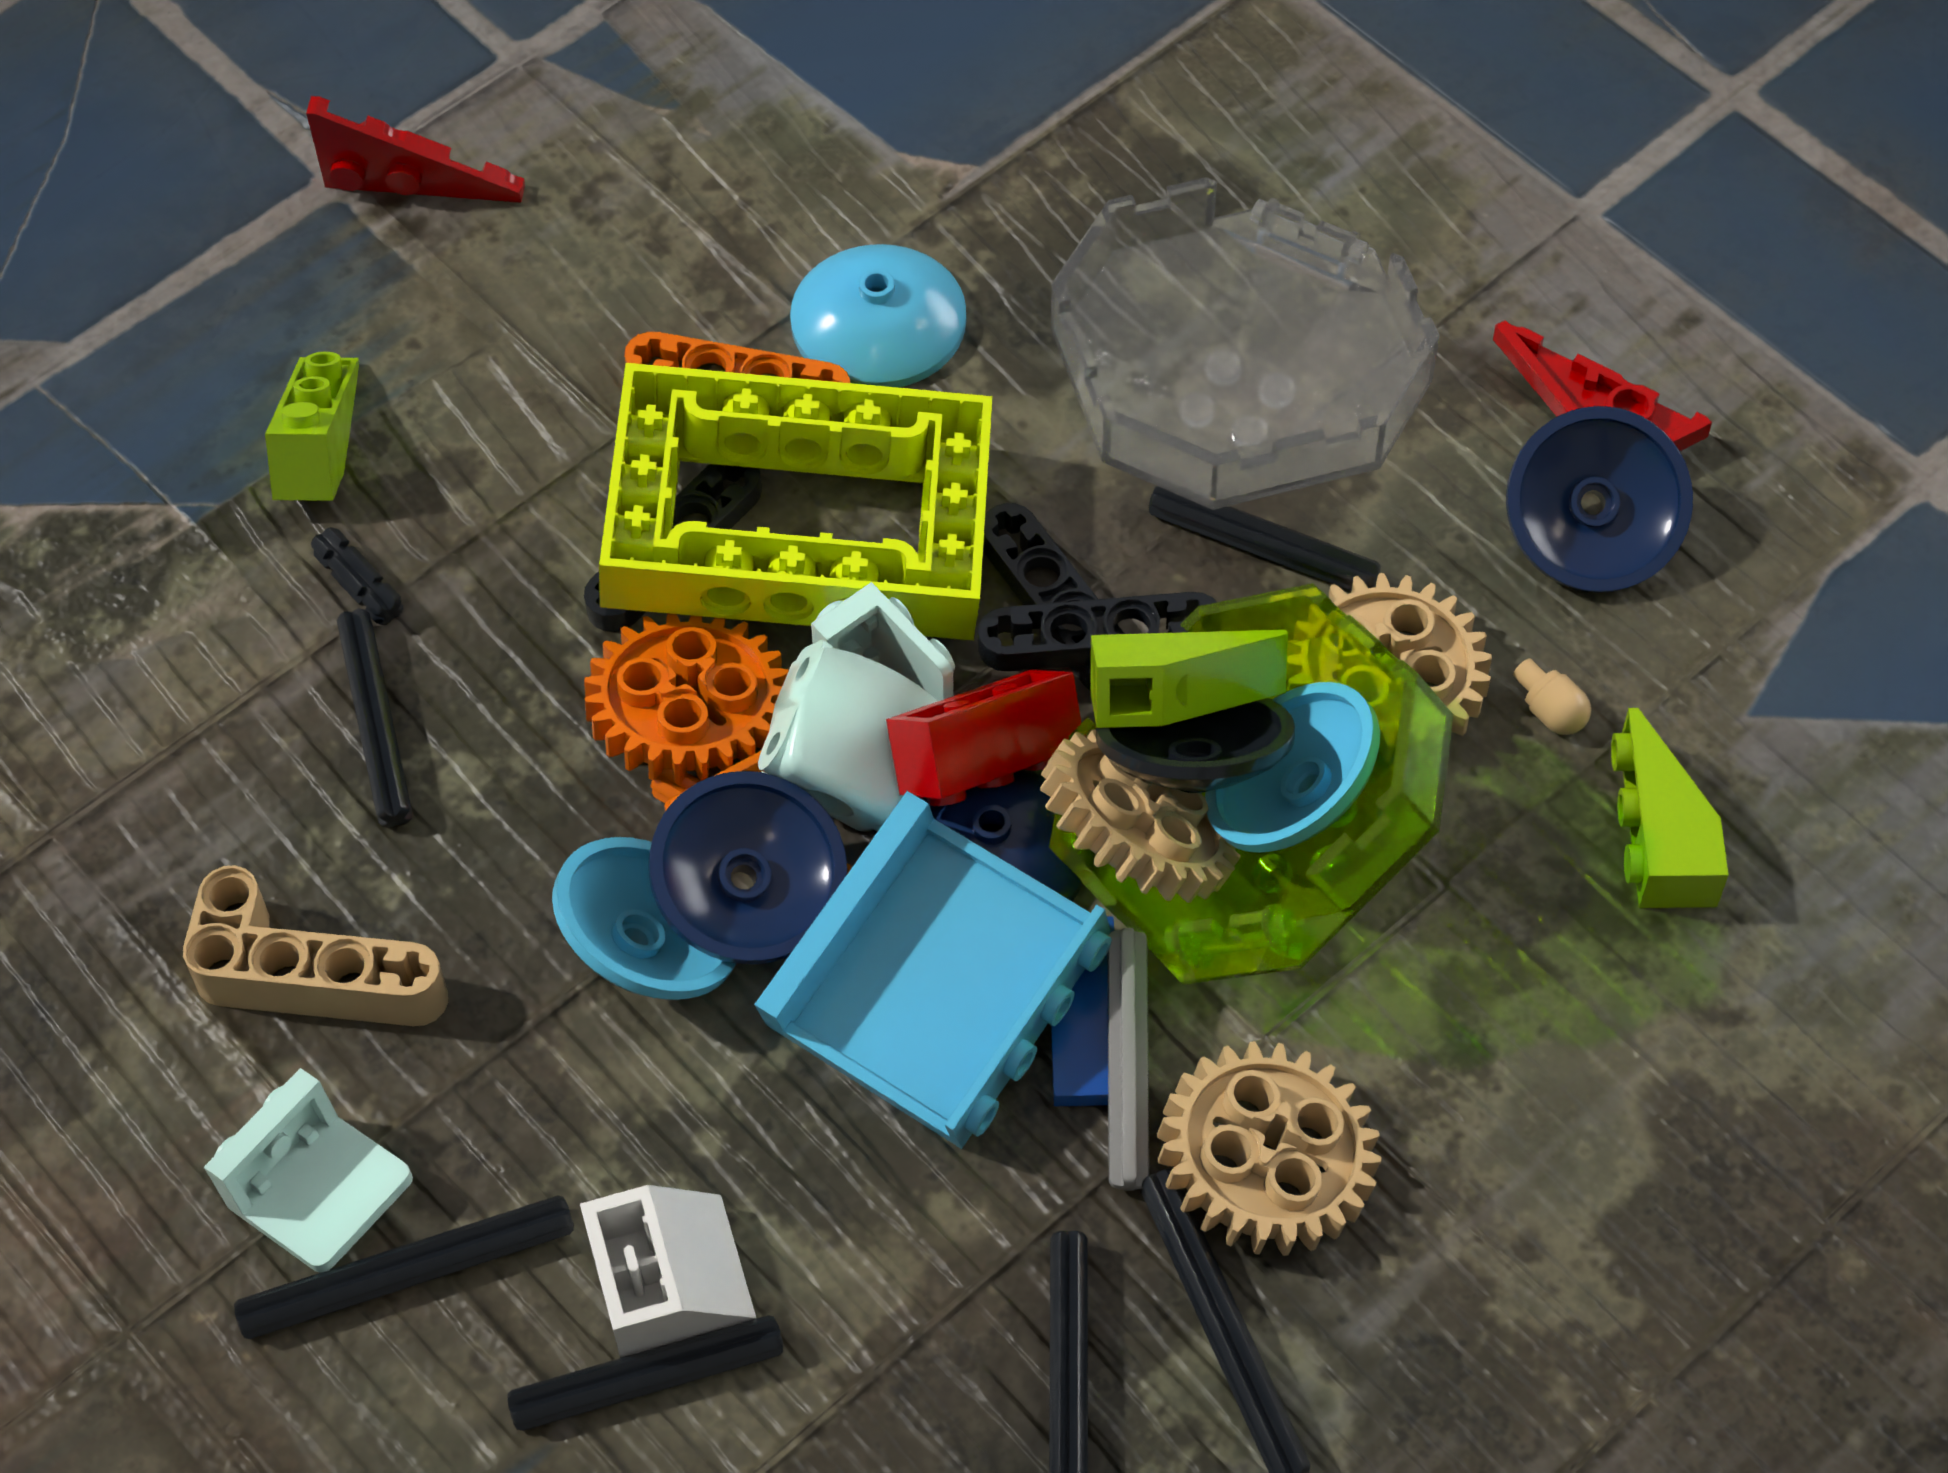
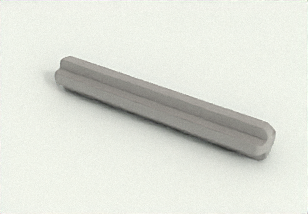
M1122 928V930L1113 931L1109 934L1112 942L1107 952L1109 1183L1113 1188L1134 1191L1142 1189V1181L1150 1175L1148 944L1144 932L1134 930L1133 928Z

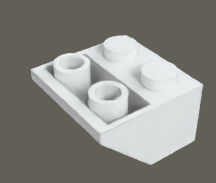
M645 1185L580 1203L620 1358L757 1319L721 1195Z

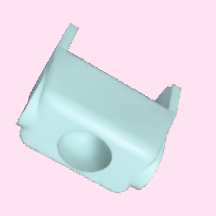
M819 640L805 647L800 652L797 660L791 664L774 705L769 733L759 756L758 768L761 770V773L783 778L808 792L823 806L831 817L862 832L872 830L878 832L904 796L899 794L886 719L938 702V700L913 681L883 664L852 652L833 648L826 641Z

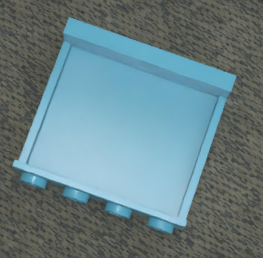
M906 791L754 1005L768 1027L962 1149L972 1134L978 1137L989 1127L999 1108V1102L996 1098L1009 1079L1018 1081L1029 1069L1037 1052V1046L1034 1043L1046 1025L1049 1023L1052 1026H1056L1066 1015L1075 995V992L1071 989L1083 971L1087 969L1092 972L1103 961L1112 942V938L1108 936L1111 931L1105 909L1096 904L1090 913L935 820L929 804Z

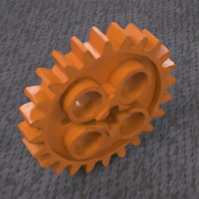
M667 613L666 624L658 625L649 616L643 617L644 631L641 633H637L626 626L622 627L621 644L605 640L603 642V658L591 659V676L585 677L584 686L586 720L592 722L594 740H605L606 755L609 758L624 753L625 769L628 771L637 768L643 762L647 763L649 779L655 780L664 769H672L675 784H681L687 771L695 770L698 778L702 781L709 778V768L717 766L723 771L733 766V760L736 758L742 761L755 754L756 747L762 749L769 733L774 705L788 674V669L782 668L781 652L779 650L768 651V637L765 634L749 639L747 622L744 621L730 630L726 628L725 618H714L709 624L702 622V616H690L688 622H680L677 614Z

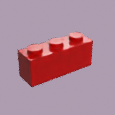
M1028 670L886 719L899 794L904 795L908 791L917 797H925L930 806H945L961 802L967 798L966 790L976 786L978 788H994L1010 784L1015 781L1014 772L1022 769L1028 771L1043 770L1064 738L1070 741L1075 732L1084 735L1073 672Z

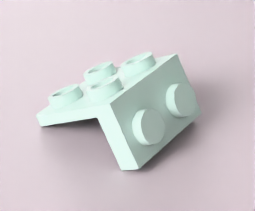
M872 582L846 600L835 601L826 606L819 613L816 620L811 623L813 643L824 640L831 644L833 648L852 652L883 664L919 685L938 701L954 696L953 671L955 670V664L949 651L937 639L932 638L928 640L914 626L912 616L904 604L895 597L888 599Z
M301 1068L283 1086L276 1088L267 1097L263 1107L235 1135L227 1138L219 1146L214 1157L204 1166L228 1209L316 1272H326L332 1269L410 1186L413 1179L412 1173L405 1162L338 1117L320 1081Z

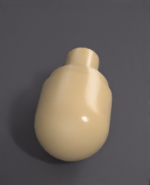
M1531 658L1523 661L1515 669L1513 677L1529 691L1525 698V702L1529 705V710L1549 730L1560 735H1571L1579 732L1586 726L1591 716L1589 698L1566 674H1560L1557 670L1545 673Z

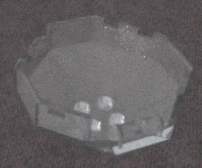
M1207 177L1167 186L1165 199L1136 205L1133 195L1108 200L1052 282L1051 331L1103 463L1212 510L1381 468L1432 383L1440 337L1432 318H1424L1416 301L1418 287L1404 257L1395 253L1391 254L1388 274L1386 276L1375 249L1369 247L1368 242L1360 240L1361 235L1359 232L1354 230L1349 232L1322 220L1318 226L1304 221L1305 213L1282 205L1275 198H1271L1268 202L1258 199L1253 209L1215 218L1217 181Z

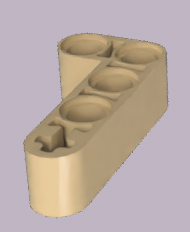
M235 865L223 866L213 870L203 879L198 890L185 938L183 958L200 997L207 1003L220 1007L405 1026H424L436 1021L444 1013L448 1005V990L437 956L426 945L415 942L269 928L270 916L254 875L246 868ZM245 903L234 911H224L233 904ZM230 960V962L219 969H208L218 961ZM284 967H296L286 975L272 976ZM347 974H361L357 979L351 982H337L339 979H341L343 976Z

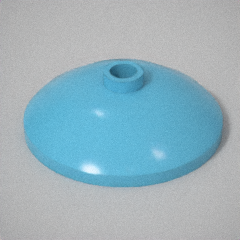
M886 244L864 245L850 248L828 257L816 265L804 277L792 300L790 310L791 329L795 344L803 358L831 362L841 366L848 373L850 383L899 388L931 376L953 357L965 333L966 304L961 287L956 279L942 264L930 256L902 246Z
M1317 682L1294 688L1272 699L1292 715L1295 723L1294 745L1290 752L1268 771L1236 785L1210 790L1205 793L1209 809L1207 811L1208 819L1215 831L1226 842L1237 849L1248 852H1271L1286 849L1317 836L1334 824L1352 806L1371 776L1380 744V727L1377 715L1372 706L1355 689L1335 682Z
M611 837L589 842L574 851L563 864L554 882L552 892L553 910L557 924L566 941L578 957L595 973L626 991L646 997L670 1000L690 999L707 994L719 987L728 978L737 963L722 961L695 949L677 935L662 916L652 894L649 881L648 861L651 841L629 837Z

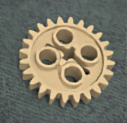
M1379 573L1376 587L1368 588L1359 576L1353 577L1351 593L1347 594L1340 587L1333 584L1330 586L1328 603L1313 597L1310 600L1309 615H1298L1296 617L1294 635H1289L1287 678L1291 679L1289 690L1317 682H1335L1355 689L1362 696L1378 700L1368 703L1374 709L1379 721V746L1386 747L1391 761L1397 760L1400 746L1405 745L1409 746L1417 758L1423 757L1427 739L1441 749L1446 748L1449 732L1452 731L1463 736L1467 730L1469 717H1479L1483 697H1487L1491 679L1489 670L1492 655L1484 652L1486 633L1472 632L1475 618L1472 612L1454 615L1457 604L1456 596H1450L1440 603L1434 600L1436 585L1433 583L1428 584L1418 593L1412 591L1411 576L1405 575L1401 580L1398 588L1390 587L1384 573ZM1407 631L1414 633L1415 635L1408 636L1401 634L1399 632ZM1339 646H1350L1356 650H1346ZM1419 682H1430L1437 686L1428 687Z
M1092 730L1087 738L1079 732H1075L1070 741L1064 738L1041 772V775L1046 780L1041 785L1040 791L1051 797L1045 807L1051 812L1062 815L1056 825L1058 829L1074 832L1078 838L1073 846L1076 849L1092 850L1096 854L1094 858V865L1096 867H1102L1107 864L1114 867L1117 881L1123 883L1130 876L1136 879L1139 889L1146 895L1152 886H1155L1166 901H1171L1175 894L1178 893L1187 903H1191L1197 895L1207 900L1213 891L1218 892L1235 870L1234 866L1239 861L1241 855L1235 851L1236 848L1226 842L1212 827L1207 816L1208 805L1202 793H1187L1161 787L1122 770L1099 749L1096 742V730Z
M1253 1041L1249 1043L1243 1059L1240 1060L1229 1046H1225L1219 1056L1217 1065L1203 1056L1198 1062L1194 1076L1184 1072L1175 1090L1177 1094L1170 1093L1163 1110V1114L1167 1117L1163 1118L1157 1132V1138L1166 1142L1163 1144L1158 1156V1164L1174 1167L1165 1185L1167 1189L1187 1188L1188 1192L1180 1207L1183 1213L1200 1207L1207 1212L1201 1226V1230L1204 1232L1214 1228L1218 1223L1227 1226L1226 1245L1232 1246L1239 1239L1240 1235L1244 1233L1251 1235L1254 1254L1261 1253L1269 1238L1275 1239L1282 1255L1287 1256L1296 1241V1236H1298L1310 1251L1315 1250L1323 1236L1322 1231L1331 1238L1337 1239L1346 1224V1220L1351 1222L1357 1220L1365 1205L1363 1201H1368L1377 1183L1372 1177L1381 1163V1156L1370 1151L1373 1150L1380 1134L1378 1130L1361 1128L1371 1112L1370 1107L1365 1105L1350 1107L1348 1102L1356 1086L1350 1083L1335 1088L1330 1084L1335 1071V1067L1332 1064L1326 1066L1318 1073L1310 1070L1311 1053L1308 1051L1302 1053L1296 1063H1293L1286 1059L1284 1044L1278 1043L1271 1058H1263L1260 1048ZM1237 1101L1250 1102L1257 1106L1260 1112L1248 1111L1241 1107ZM1218 1122L1219 1126L1215 1127L1213 1123ZM1306 1127L1313 1129L1316 1132H1318L1323 1139L1311 1138L1308 1135H1306L1301 1130V1128ZM1264 1145H1268V1146L1272 1147V1148L1275 1149V1150L1269 1149V1148H1267V1147L1264 1146ZM1214 1155L1227 1156L1238 1167L1224 1166L1217 1162ZM1319 1167H1323L1325 1172H1321ZM1277 1183H1289L1295 1186L1302 1195L1288 1194Z

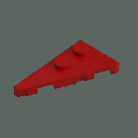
M311 96L306 115L325 188H338L346 191L389 192L400 195L415 194L522 202L525 189L524 178L511 174L507 169L486 161L482 171L476 170L449 159L451 147L410 131L397 130L390 127L386 122L369 115L364 122L360 124L327 112L330 100L320 96Z
M1506 320L1495 325L1493 341L1556 417L1584 407L1608 406L1631 411L1653 422L1668 435L1679 451L1708 438L1712 422L1707 416L1696 412L1693 418L1690 419L1658 403L1660 393L1644 385L1629 383L1621 374L1580 354H1577L1573 361L1542 346L1544 336L1525 327H1516L1509 324Z

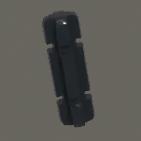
M329 527L322 534L316 535L311 542L314 556L326 569L333 570L331 575L359 605L366 606L365 610L370 613V617L376 624L387 625L393 618H397L402 614L404 607L401 603V596L390 584L382 583L384 578L355 547L348 546L350 541L339 529Z

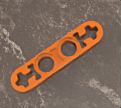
M662 332L638 334L625 347V363L649 364L652 357H660L662 359H656L653 365L680 368L679 361L682 360V368L697 369L701 365L714 363L722 366L725 372L755 375L774 374L779 377L850 383L848 373L841 366L831 362Z

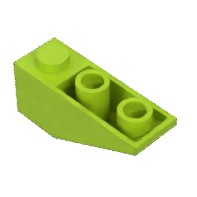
M316 352L307 357L299 358L265 433L272 500H334L345 470L359 371V358H341L339 354L334 352Z
M1287 630L1091 635V700L1096 728L1164 726L1285 694L1287 680Z
M1628 708L1622 733H1613L1611 741L1613 771H1623L1625 788H1620L1618 792V821L1620 827L1630 828L1631 844H1626L1624 852L1626 882L1636 883L1639 908L1718 907L1729 876L1721 818L1640 709Z

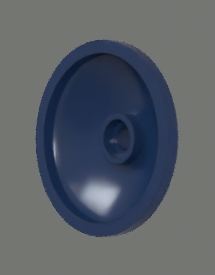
M1608 406L1584 407L1561 414L1539 428L1523 445L1515 458L1507 482V517L1519 548L1526 558L1545 576L1576 590L1587 592L1617 591L1639 584L1652 577L1676 554L1684 541L1692 517V482L1689 470L1679 449L1668 435L1653 422L1621 408ZM1585 493H1593L1600 499L1601 508L1598 514H1588L1582 508L1581 500Z
M1022 769L1014 772L1015 781L1010 784L994 788H978L976 786L966 790L967 798L961 802L945 806H930L935 820L1073 902L1079 893L1087 874L1089 849H1076L1073 844L1078 836L1074 832L1063 831L1056 826L1062 815L1051 812L1045 807L1051 797L1040 791L1041 785L1046 780L1044 777ZM918 797L928 803L927 798ZM988 824H997L1002 829L997 832H986L982 827Z
M735 771L702 780L688 788L674 800L663 814L654 833L649 851L648 871L651 891L662 916L684 941L695 949L722 961L738 964H763L789 957L846 877L847 861L844 844L834 821L823 806L808 792L774 775L752 771ZM738 872L745 873L751 877L753 886L749 889H739L732 883L731 875Z

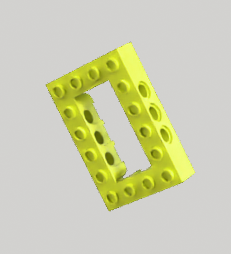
M625 363L599 561L600 607L811 626V623L816 620L819 613L826 606L835 601L846 600L872 582L888 599L895 597L904 604L912 616L914 626L924 636L974 641L981 591L993 396ZM680 461L923 483L918 554L905 541L883 538L882 543L832 539L833 533L820 532V537L770 533V528L757 527V532L707 527V522L700 521L682 522L672 529Z

